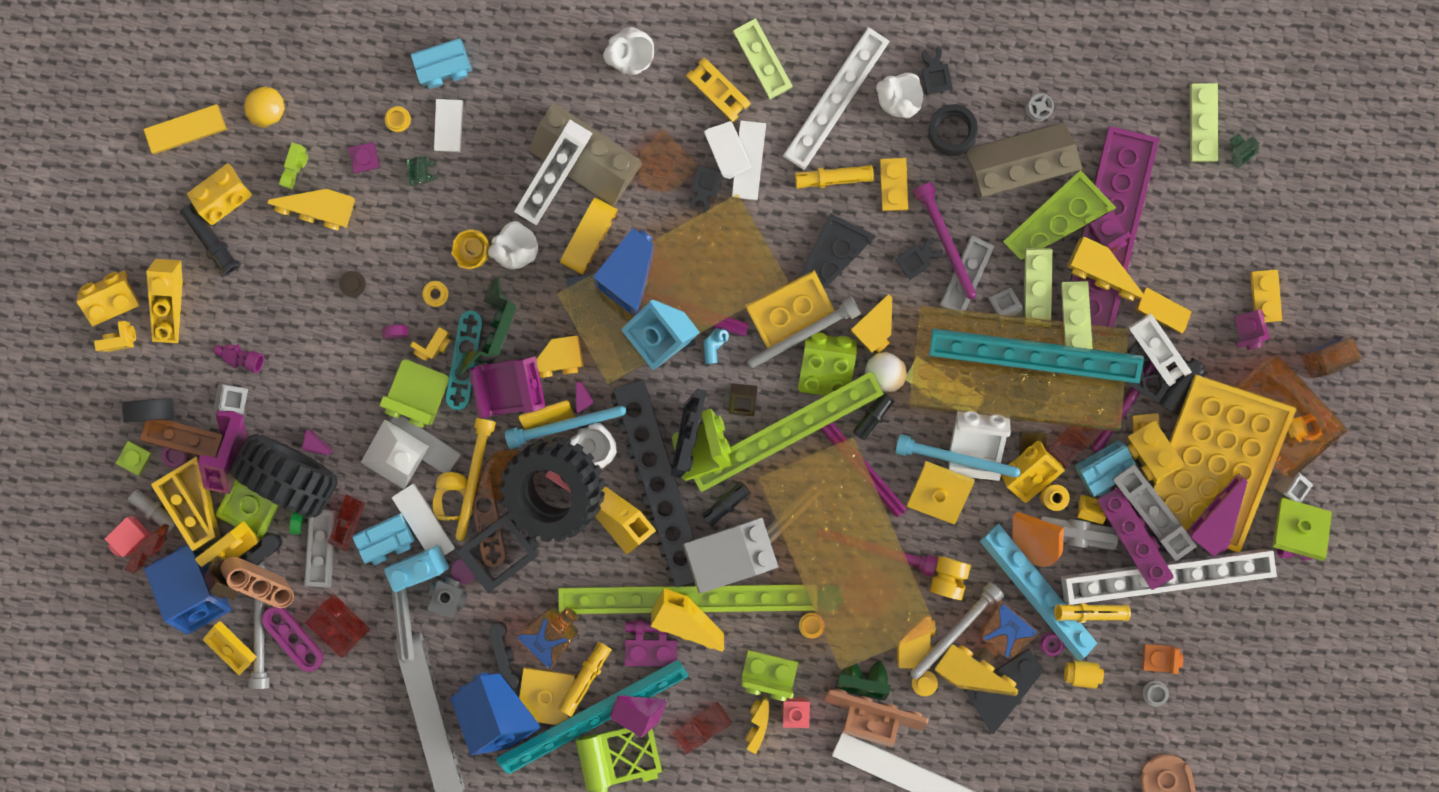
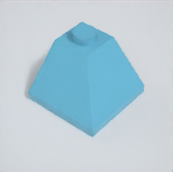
M655 300L650 301L621 329L652 370L658 368L684 348L700 333L683 311Z

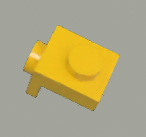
M439 327L427 348L412 341L410 346L415 349L413 353L425 361L428 358L435 360L440 352L445 353L452 341L449 339L451 333Z

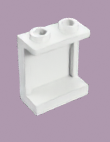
M957 411L949 451L1001 463L1006 438L1010 436L1011 432L1010 416L976 413L973 411ZM947 461L948 469L970 478L1000 481L1001 474Z

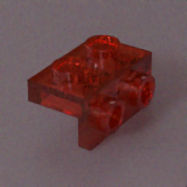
M334 594L321 604L305 622L341 658L346 656L360 639L370 631V628Z

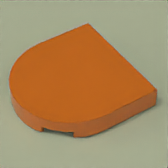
M1017 511L1013 515V542L1032 564L1041 567L1051 566L1062 555L1064 527Z

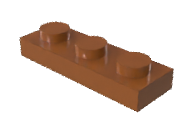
M164 419L146 421L140 437V441L198 457L205 455L215 458L218 456L224 439L222 434Z

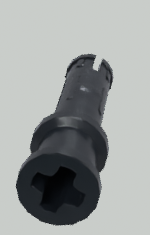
M192 203L189 204V207L186 205L180 210L179 213L207 249L206 256L208 259H212L219 268L221 277L228 276L241 266V263L238 260L235 261L228 251V245L223 241L220 242L204 218L198 214Z

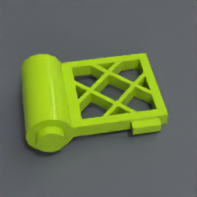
M625 727L577 738L575 742L586 791L607 792V787L638 778H642L643 782L658 779L657 773H661L662 769L653 729L648 732L649 738L643 747L631 740L634 733ZM630 733L628 738L622 734ZM619 736L625 740V743L620 751L616 753L609 748L607 738ZM629 743L641 750L633 763L621 756ZM649 744L651 746L652 753L646 750ZM644 752L653 757L655 768L644 770L637 766ZM610 753L616 756L613 762ZM619 759L631 765L626 775L615 777L614 766ZM634 768L639 770V772L632 773Z

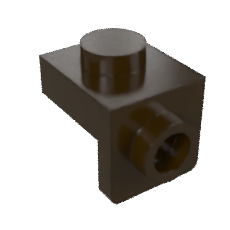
M217 556L203 578L212 595L220 599L226 597L234 600L239 591L228 586L220 568L225 559Z

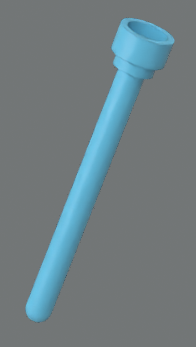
M617 406L528 430L518 429L517 427L507 429L505 431L506 442L511 450L520 448L527 440L623 416L626 413V408L624 406Z
M900 434L897 442L896 454L907 456V454L912 455L916 453L1010 477H1018L1020 475V470L1017 467L915 443L916 440L911 439V436Z

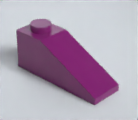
M1240 473L1230 481L1186 530L1193 540L1214 557L1228 548L1230 539L1233 537L1248 483Z

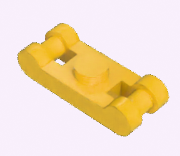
M703 57L698 62L699 66L694 71L690 70L685 76L731 122H734L738 118L737 114L743 108L746 110L751 103ZM707 72L711 78L705 83L700 78ZM732 96L736 101L729 107L725 101Z

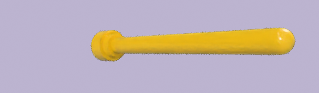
M480 418L475 419L474 428H476L477 439L455 536L456 540L460 542L466 538L487 438L495 430L496 422Z

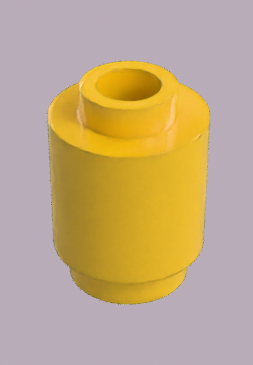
M1056 484L1047 485L1040 492L1039 496L1041 504L1053 511L1063 510L1068 505L1070 499L1066 488ZM1059 493V500L1056 503L1053 502V495Z
M1073 660L1072 663L1066 662L1064 669L1065 683H1070L1071 686L1093 689H1097L1098 684L1103 683L1104 670L1100 668L1099 663Z

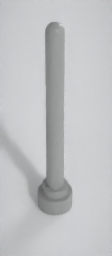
M852 296L842 301L843 304L839 305V309L748 359L747 365L750 368H755L844 317L845 319L850 317L853 319L859 316L861 312Z
M257 564V566L265 569L262 564ZM262 580L255 582L254 585L260 583ZM255 598L254 655L257 658L254 660V672H251V677L248 678V689L269 688V677H267V672H264V626L262 623L265 602Z
M989 582L982 589L979 601L912 669V678H920L988 605L997 604L1004 597V594L996 585Z

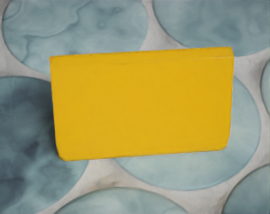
M1146 287L1143 292V298L1139 299L1134 311L1144 316L1152 313L1160 325L1177 334H1183L1192 311Z
M566 400L534 412L521 414L519 419L524 429L528 430L571 419L575 415L571 402Z

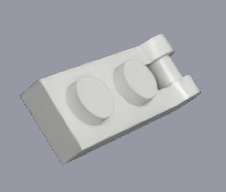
M1152 313L1129 326L1130 331L1169 387L1175 384V380L1182 375L1187 376L1192 373ZM1175 361L1177 367L1168 371L1166 366Z

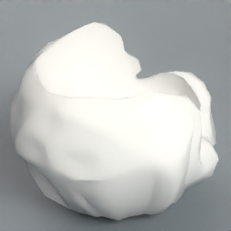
M626 27L609 39V45L603 53V58L606 64L613 66L622 74L636 75L650 66L654 57V43L645 32L634 27Z
M903 73L895 77L887 76L877 84L876 90L878 92L879 104L891 116L907 119L921 109L923 91L917 75Z
M513 221L505 225L500 234L492 239V245L488 249L489 256L495 259L501 266L507 269H519L535 260L538 253V243L531 230L520 222Z
M594 423L586 428H580L577 435L569 438L571 445L578 443L584 447L582 450L584 453H591L595 458L593 460L594 465H599L601 469L612 462L617 453L614 438L601 423Z

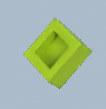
M128 441L116 464L141 476L153 453L132 441Z

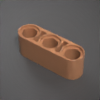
M229 557L221 564V573L230 588L277 608H285L293 602L294 593L284 577L238 557ZM239 571L237 574L231 575L233 572ZM262 580L260 583L253 585L255 582Z

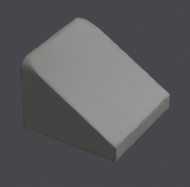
M1012 287L988 298L1001 326L1024 316L1023 306Z
M218 383L214 409L243 414L248 389Z
M1287 467L1273 488L1289 500L1301 503L1313 484L1299 472Z

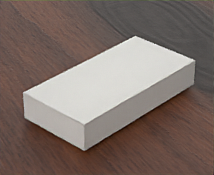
M436 99L435 152L461 153L462 100Z

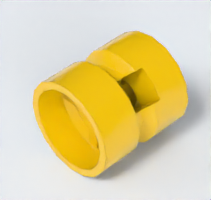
M939 556L935 568L938 575L933 577L929 591L945 597L962 600L965 590L963 580L968 579L971 565Z

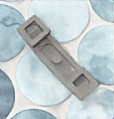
M1132 464L1113 478V481L1146 521L1175 561L1197 547L1196 543L1135 464Z

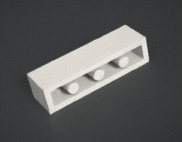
M572 120L568 121L515 209V213L535 225L538 224L592 135L590 131Z

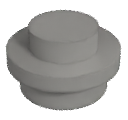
M1153 680L1144 686L1142 696L1147 704L1158 707L1168 700L1169 691L1164 683Z

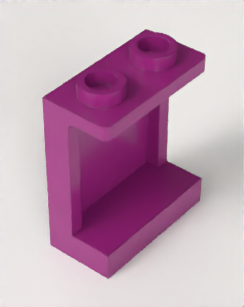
M536 356L481 364L470 368V382L474 389L475 407L480 419L514 412H534L546 407Z
M218 410L216 419L220 434L224 436L217 458L201 455L198 467L204 489L230 494L235 481L233 475H231V466L247 439V432L243 415L234 411L224 412Z

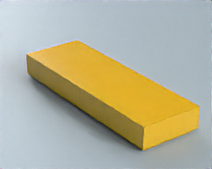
M216 104L145 128L144 132L151 153L157 154L225 131L227 128L220 107Z

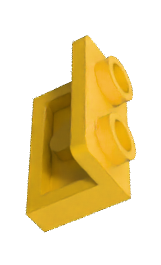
M227 163L189 191L187 195L198 214L210 225H214L249 199L252 193L243 185L233 167Z
M126 271L112 272L106 275L102 281L95 284L93 282L87 283L78 291L76 302L92 327L140 306L138 297L127 281L128 275Z
M1155 421L1128 436L1127 448L1132 458L1139 460L1143 466L1140 469L1144 477L1148 481L1152 480L1155 485L1159 484L1164 477L1184 466L1183 461Z

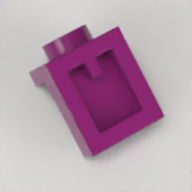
M1113 211L1089 224L1099 244L1112 249L1113 252L1126 246L1125 240L1131 237L1129 232H1125Z
M1262 309L1234 316L1241 342L1236 343L1237 348L1246 346L1247 351L1262 347V342L1270 339Z

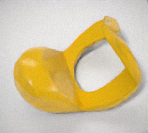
M445 472L438 476L436 492L433 498V512L438 520L450 521L452 519L459 521L460 515L447 516L444 514L442 496L446 491L456 490L464 497L467 485L465 476L455 472Z

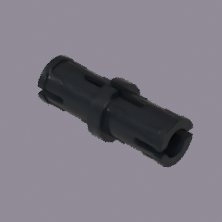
M740 481L724 496H719V500L705 511L702 516L713 527L727 513H732L735 510L734 507L751 494L750 490Z

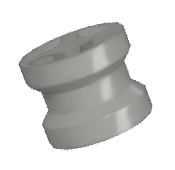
M1036 94L1027 102L1026 114L1033 121H1044L1052 114L1054 103L1047 94Z

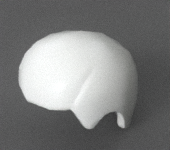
M888 352L875 354L868 360L865 366V374L872 371L879 386L885 393L897 391L903 386L907 377L905 363L894 354Z

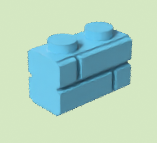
M460 38L411 54L419 82L423 87L428 86V89L443 85L442 81L452 78L453 81L464 79L468 76L467 73L472 71L464 44Z
M1117 440L1074 465V468L1086 490L1095 497L1096 495L1103 496L1109 493L1111 487L1116 484L1113 478L1132 464H1135L1136 467L1137 465L1127 446L1120 440Z
M402 513L353 535V540L359 549L364 563L372 561L373 565L387 560L386 554L392 551H396L398 555L411 549L410 543L416 541Z
M437 545L399 560L385 568L384 571L395 593L406 587L408 588L438 576L449 569L441 547Z

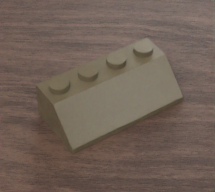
M553 102L537 127L529 151L545 161L569 120L592 133L590 139L567 176L614 207L642 166L640 159Z
M1065 123L970 148L965 153L978 200L1074 174L1083 169L1076 144Z

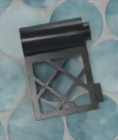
M1137 339L1127 354L1140 355L1139 347L1141 345ZM1148 356L1144 357V361L1150 360ZM1192 357L1190 361L1183 358L1192 373L1187 376L1182 375L1170 387L1158 370V373L1144 376L1143 367L1140 378L1142 387L1136 383H1125L1179 416L1194 375L1197 374L1205 377L1207 372L1203 370L1205 365ZM1159 377L1160 387L1154 395L1147 391L1145 380Z

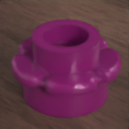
M1055 632L1044 633L1041 636V642H1039L1041 652L1046 653L1049 657L1057 656L1063 651L1065 646ZM1054 642V645L1050 646L1049 643Z

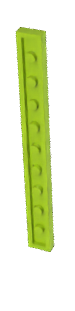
M817 584L725 585L698 594L696 585L679 587L558 588L559 614H563L568 608L574 610L576 614L651 613L664 588L688 596L703 612L818 611Z

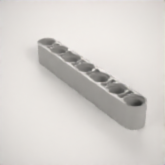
M421 633L412 635L414 660L407 663H402L399 660L397 639H395L396 653L435 792H463L465 786L460 769L456 767L458 761L453 744L449 742L452 739L446 719L443 720L442 717L445 714L439 694L436 695V690L438 689L433 671L429 670L431 664L426 645L422 644L424 640Z

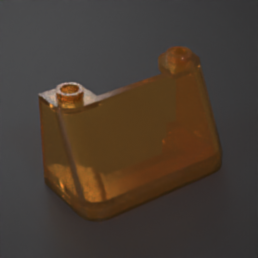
M1276 355L1265 359L1235 386L1236 388L1294 406L1297 409L1293 418L1303 417L1308 436L1303 437L1302 442L1299 443L1295 437L1291 438L1289 432H1287L1277 457L1278 464L1276 466L1285 476L1289 475L1291 478H1294L1347 433V428L1336 415Z

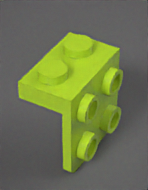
M820 332L805 339L798 390L802 393L826 396L852 382L857 354V340L847 336H827Z
M405 359L399 366L388 396H383L380 406L386 408L384 413L399 418L400 415L409 417V423L422 428L425 424L433 425L448 387L449 376Z
M711 408L701 413L703 424L698 425L697 441L691 453V456H693L692 467L689 472L687 471L681 477L685 481L731 466L729 458L731 450L723 434L725 430L724 422L721 416H716ZM679 432L673 434L672 436L674 451L676 449V443Z

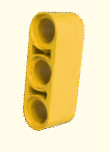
M595 197L568 244L560 263L584 275L587 270V264L591 263L600 246L599 242L604 239L612 224L611 220L615 218L618 209Z

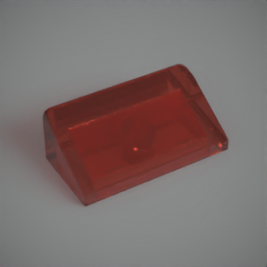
M345 495L327 543L347 552L365 506L363 500L355 496Z

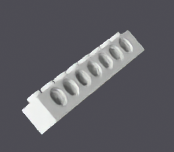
M1264 548L1242 551L1240 553L1220 554L1215 557L1206 556L1166 562L1174 578L1154 590L1149 588L1136 566L1061 576L1064 602L1073 605L1277 577L1274 552Z

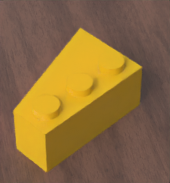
M200 457L193 458L151 484L192 551L199 550L221 537L210 490L204 489L198 462Z

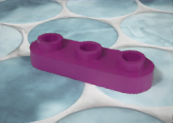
M273 606L264 612L262 617L263 626L301 670L312 672L323 664L324 655L322 650L285 608ZM275 614L281 616L280 623L274 622L273 616ZM291 634L298 636L297 643L291 642ZM308 653H312L315 656L314 662L307 660Z

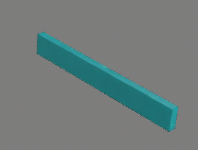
M932 328L929 356L1131 383H1140L1144 357L1141 355Z
M678 659L497 757V763L507 774H511L609 721L617 695L651 698L688 678L689 675Z

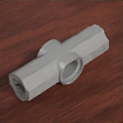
M1040 516V519L1064 527L1063 542L1066 545L1084 548L1092 546L1116 550L1119 537L1113 527L1095 525L1083 520H1062Z

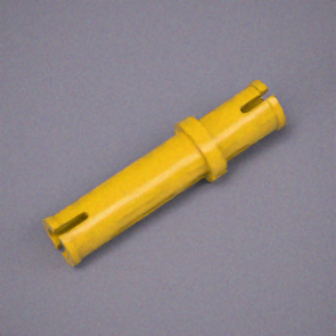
M872 165L826 170L818 168L816 171L795 172L796 189L818 186L821 189L828 185L874 181Z
M1057 604L1054 608V617L1057 621L1075 620L1077 623H1085L1087 620L1128 621L1131 616L1130 607L1127 604Z
M599 641L597 642L588 659L584 660L581 664L583 667L557 709L570 717L573 716L596 675L601 673L600 668L612 649Z

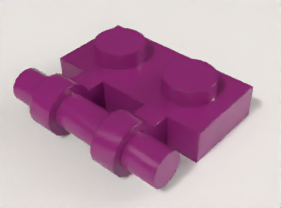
M636 619V622H625V632L636 633V639L625 640V666H667L677 660V640L667 639V632H661L651 627V622H644V619ZM644 632H659V639H644Z

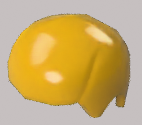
M267 86L251 91L244 103L246 118L252 125L261 128L277 123L285 110L281 95L277 90Z
M468 229L460 232L453 240L451 255L458 263L457 266L460 268L475 269L483 266L489 259L488 249L490 243L481 231Z

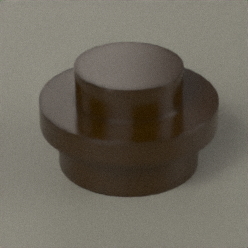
M349 271L343 274L339 285L345 295L357 297L364 292L366 281L362 274L356 271Z

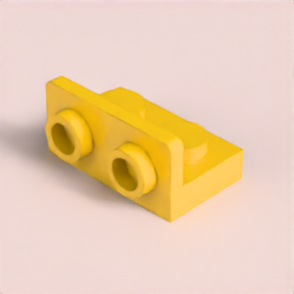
M1036 441L1018 458L1008 464L1019 468L1020 475L1018 477H1010L1001 474L1007 488L1027 503L1061 475L1065 469L1062 464L1045 450L1040 441Z
M242 521L207 548L195 560L202 567L209 561L212 563L217 556L224 559L240 557L256 545L259 539L248 525Z

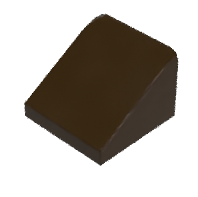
M732 383L729 414L754 417L757 386Z
M1019 432V456L1036 441H1040L1046 450L1047 432Z

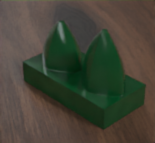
M852 660L842 669L836 681L835 689H842L849 694L885 701L889 696L891 684H888L887 671L881 660L877 661L870 668L866 679L862 678V672L857 662Z

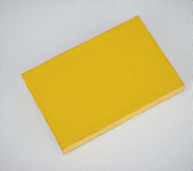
M815 270L745 305L767 348L835 311Z

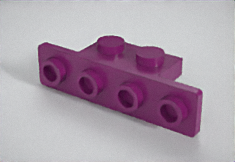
M1120 488L1097 500L1099 506L1149 588L1154 590L1173 579L1172 572L1158 551L1160 547L1153 536L1150 537L1145 530L1146 524L1139 514L1136 515Z

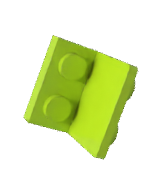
M748 649L741 677V686L745 687V691L751 694L760 695L762 691L770 693L771 698L786 701V698L793 699L794 692L792 687L798 661Z

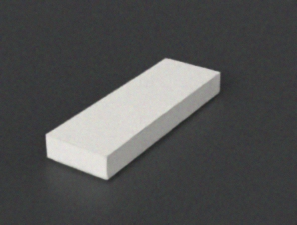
M740 122L739 139L752 168L734 177L732 198L758 200L766 123Z
M415 483L392 497L425 550L439 545L445 556L456 549Z

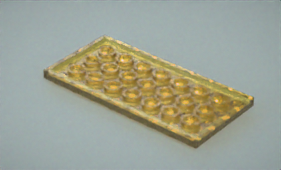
M738 194L651 241L654 244V252L640 311L650 301H658L683 311L698 329L699 334L789 284ZM595 272L557 293V296L609 385L647 363L621 331L633 316L594 286L593 277L597 273Z
M920 306L909 407L949 412L973 411L980 415H1002L1005 418L1120 431L1124 381L929 356L932 328L1065 346L1063 322ZM1091 325L1093 349L1127 354L1129 329Z
M854 437L759 477V481L840 670L937 630Z

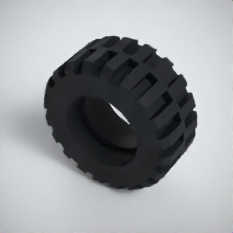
M252 434L247 437L231 466L233 478L249 490L278 506L280 505L289 511L310 518H315L322 514L338 484L337 476L324 465L286 444H282L264 435L261 436L260 434Z
M547 437L545 440L541 438L535 440L516 454L508 462L507 468L502 473L501 479L503 482L499 486L500 494H504V497L501 499L502 507H507L508 512L506 515L510 521L512 519L515 520L517 523L515 527L520 531L526 530L528 532L527 535L535 539L537 536H540L541 541L550 542L553 538L556 542L564 541L567 537L572 538L583 530L601 509L600 504L604 501L605 493L602 491L605 487V480L599 477L602 470L599 465H594L593 460L595 458L591 453H584L582 451L584 447L578 443L571 445L570 439L562 438L560 441H557L556 437ZM549 470L558 474L566 481L572 495V503L569 508L550 506L539 497L534 486L535 471Z

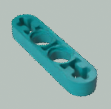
M466 311L459 319L446 393V402L454 410L466 408L471 399L473 386L470 382V375L466 380L461 381L455 376V373L463 355L460 351V345L463 341H471L474 345V351H479L483 318L475 311ZM471 315H474V320L478 321V325L473 326L471 334L477 333L476 339L462 336V331L468 333L469 326L464 324L465 319H470ZM474 361V362L468 367L469 371H470V368L475 367V366L477 365V362H476V361ZM453 382L460 385L468 384L467 390L464 388L461 390V396L465 397V401L460 402L459 406H456L455 401L451 400L452 395H456L458 392V387H453Z

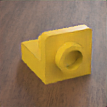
M118 321L119 335L118 333L102 335L103 340L94 341L95 350L98 352H109L134 348L133 341H136L135 328L130 326V322Z

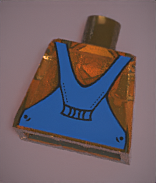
M1343 336L1301 355L1310 378L1328 376L1362 361L1354 339L1351 336ZM1317 359L1320 360L1322 368L1318 366Z
M1000 600L993 606L978 633V636L987 643L977 655L989 664L998 653L1010 660L1036 638L1040 632Z
M551 607L527 623L516 634L515 638L550 671L562 658L578 634V629L572 624L577 619V614L568 607L561 613L555 607Z

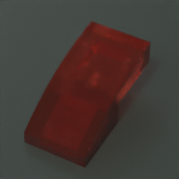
M1084 412L1046 451L1062 464L1063 468H1067L1084 449L1089 447L1103 429Z
M163 524L136 548L127 563L126 571L135 574L145 565L148 556L152 557L162 548L169 525Z
M717 701L676 729L672 734L685 753L689 754L706 743L711 737L730 726L732 721Z

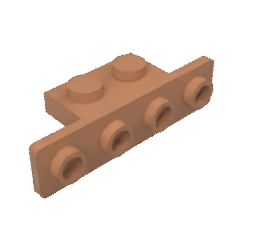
M842 689L829 690L824 699L826 703L848 709L843 729L844 734L888 747H893L895 744L899 724L923 730L929 720L922 717V714L919 712L898 710L897 706L888 703L881 705L865 696L854 697L848 695V692Z

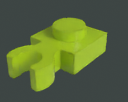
M293 142L291 143L284 164L285 170L279 185L293 190L297 173L307 163L308 154L305 153L307 148Z

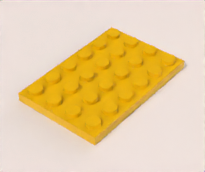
M1197 374L1194 375L1169 440L1183 461L1184 466L1161 479L1159 484L1155 485L1153 483L1152 485L1185 530L1195 522L1230 481L1240 473L1248 483L1233 537L1230 539V545L1227 548L1240 553L1297 408Z

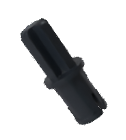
M886 393L877 398L870 409L865 410L866 415L853 430L854 435L861 440H866L875 426L883 422L882 418L895 403L894 399Z

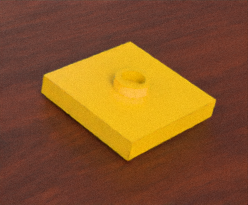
M925 461L907 502V507L955 525L974 485V479Z
M528 667L523 668L519 699L538 723L558 725L569 719V715L557 708L573 684L575 674Z

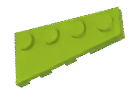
M1080 170L1003 242L1022 261L1025 259V248H1045L1113 211L1116 207Z

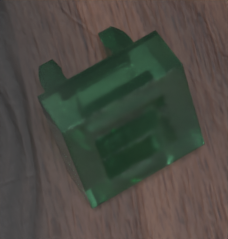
M1236 134L1230 139L1231 144L1229 146L1233 150L1231 161L1237 168H1240L1259 152L1260 143L1254 136L1245 141L1240 134Z
M426 156L415 157L407 161L410 186H421L438 178V175H430L428 173V167L435 166L436 162L433 160L427 161Z

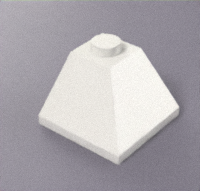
M385 419L361 463L405 489L429 446Z

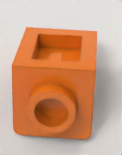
M1144 644L1142 670L1170 672L1172 674L1179 673V668L1183 666V653H1180V648L1170 645Z

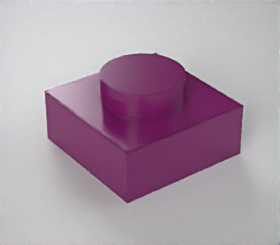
M374 142L348 148L355 174L381 168Z

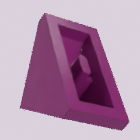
M617 695L610 718L642 738L659 723L667 702L665 699Z

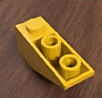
M329 189L268 200V204L275 206V212L289 216L290 211L300 214L298 219L314 223V220L318 219L324 221V227L337 231L340 226L347 228L355 203V198Z
M1086 237L1078 240L1066 266L1072 269V275L1084 280L1086 277H1089L1096 281V286L1105 290H1109L1111 287L1119 291L1118 295L1129 301H1133L1134 298H1143L1144 294L1108 247Z
M155 259L146 271L152 342L178 343L183 283L181 260Z
M605 486L602 490L605 493L604 501L600 504L601 509L595 517L627 555L656 530L640 510Z
M664 588L651 611V627L661 632L679 636L684 640L699 643L709 649L723 652L724 633L688 596Z
M952 644L935 668L938 675L957 688L1013 696L1018 694V689L1015 688L1016 682L1006 675H1003L1001 678L993 673L995 669L984 660H981L979 663L971 657L973 653L963 645L956 647Z

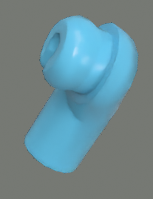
M714 329L704 339L705 364L718 363L716 350L729 338L728 332L725 329Z

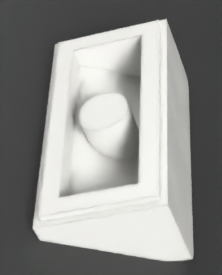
M731 121L704 131L723 177L731 179L752 168Z

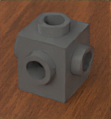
M446 576L445 579L441 578L437 581V584L432 583L428 593V598H431L427 610L451 619L454 618L458 608L463 609L467 595L464 594L466 587L460 585V580ZM445 593L450 595V600L445 597Z

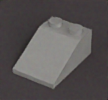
M763 518L748 520L682 544L698 594L759 575L778 567Z

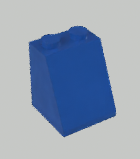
M634 228L630 230L593 277L594 286L633 317L640 311L654 252V244L651 242L653 238L642 229L636 231Z
M184 545L165 558L155 560L152 565L144 570L164 622L188 635L232 611V608L226 597L220 599L209 592L210 589L203 578L209 566L206 563L201 567L195 560L201 554V551H192L189 545Z
M488 672L480 673L473 677L474 681L459 687V692L450 698L470 756L510 749L540 729L539 723L500 673L489 675Z

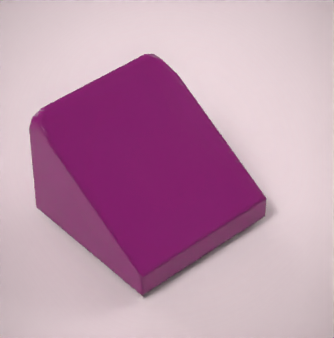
M583 382L576 383V411L579 414L595 404L594 399Z
M306 430L302 446L303 450L323 455H331L333 453V449L313 430Z

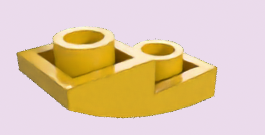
M763 696L761 701L756 699L749 713L753 714L751 722L758 725L757 728L752 726L745 738L748 742L746 745L747 750L754 754L757 753L762 743L768 723L769 700L765 696Z

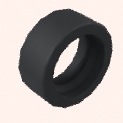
M958 104L945 105L939 108L932 115L928 127L929 141L933 148L946 156H960L968 152L974 145L978 133L977 120L974 114L966 107ZM948 116L962 118L968 126V135L959 144H947L938 135L939 123Z
M163 398L122 402L123 422L174 419L173 399Z

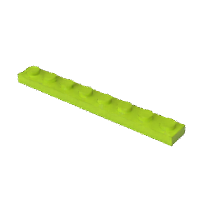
M871 371L730 447L731 453L729 458L731 466L696 477L694 480L699 490L704 492L879 398L884 393Z

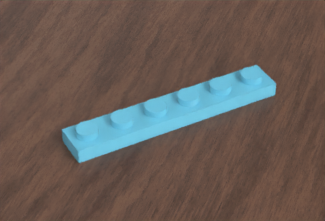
M997 524L980 540L981 544L1078 661L1084 659L1097 642L1081 623H1077L1075 620L1057 621L1055 619V606L1057 604H1066L1013 542L1001 525Z

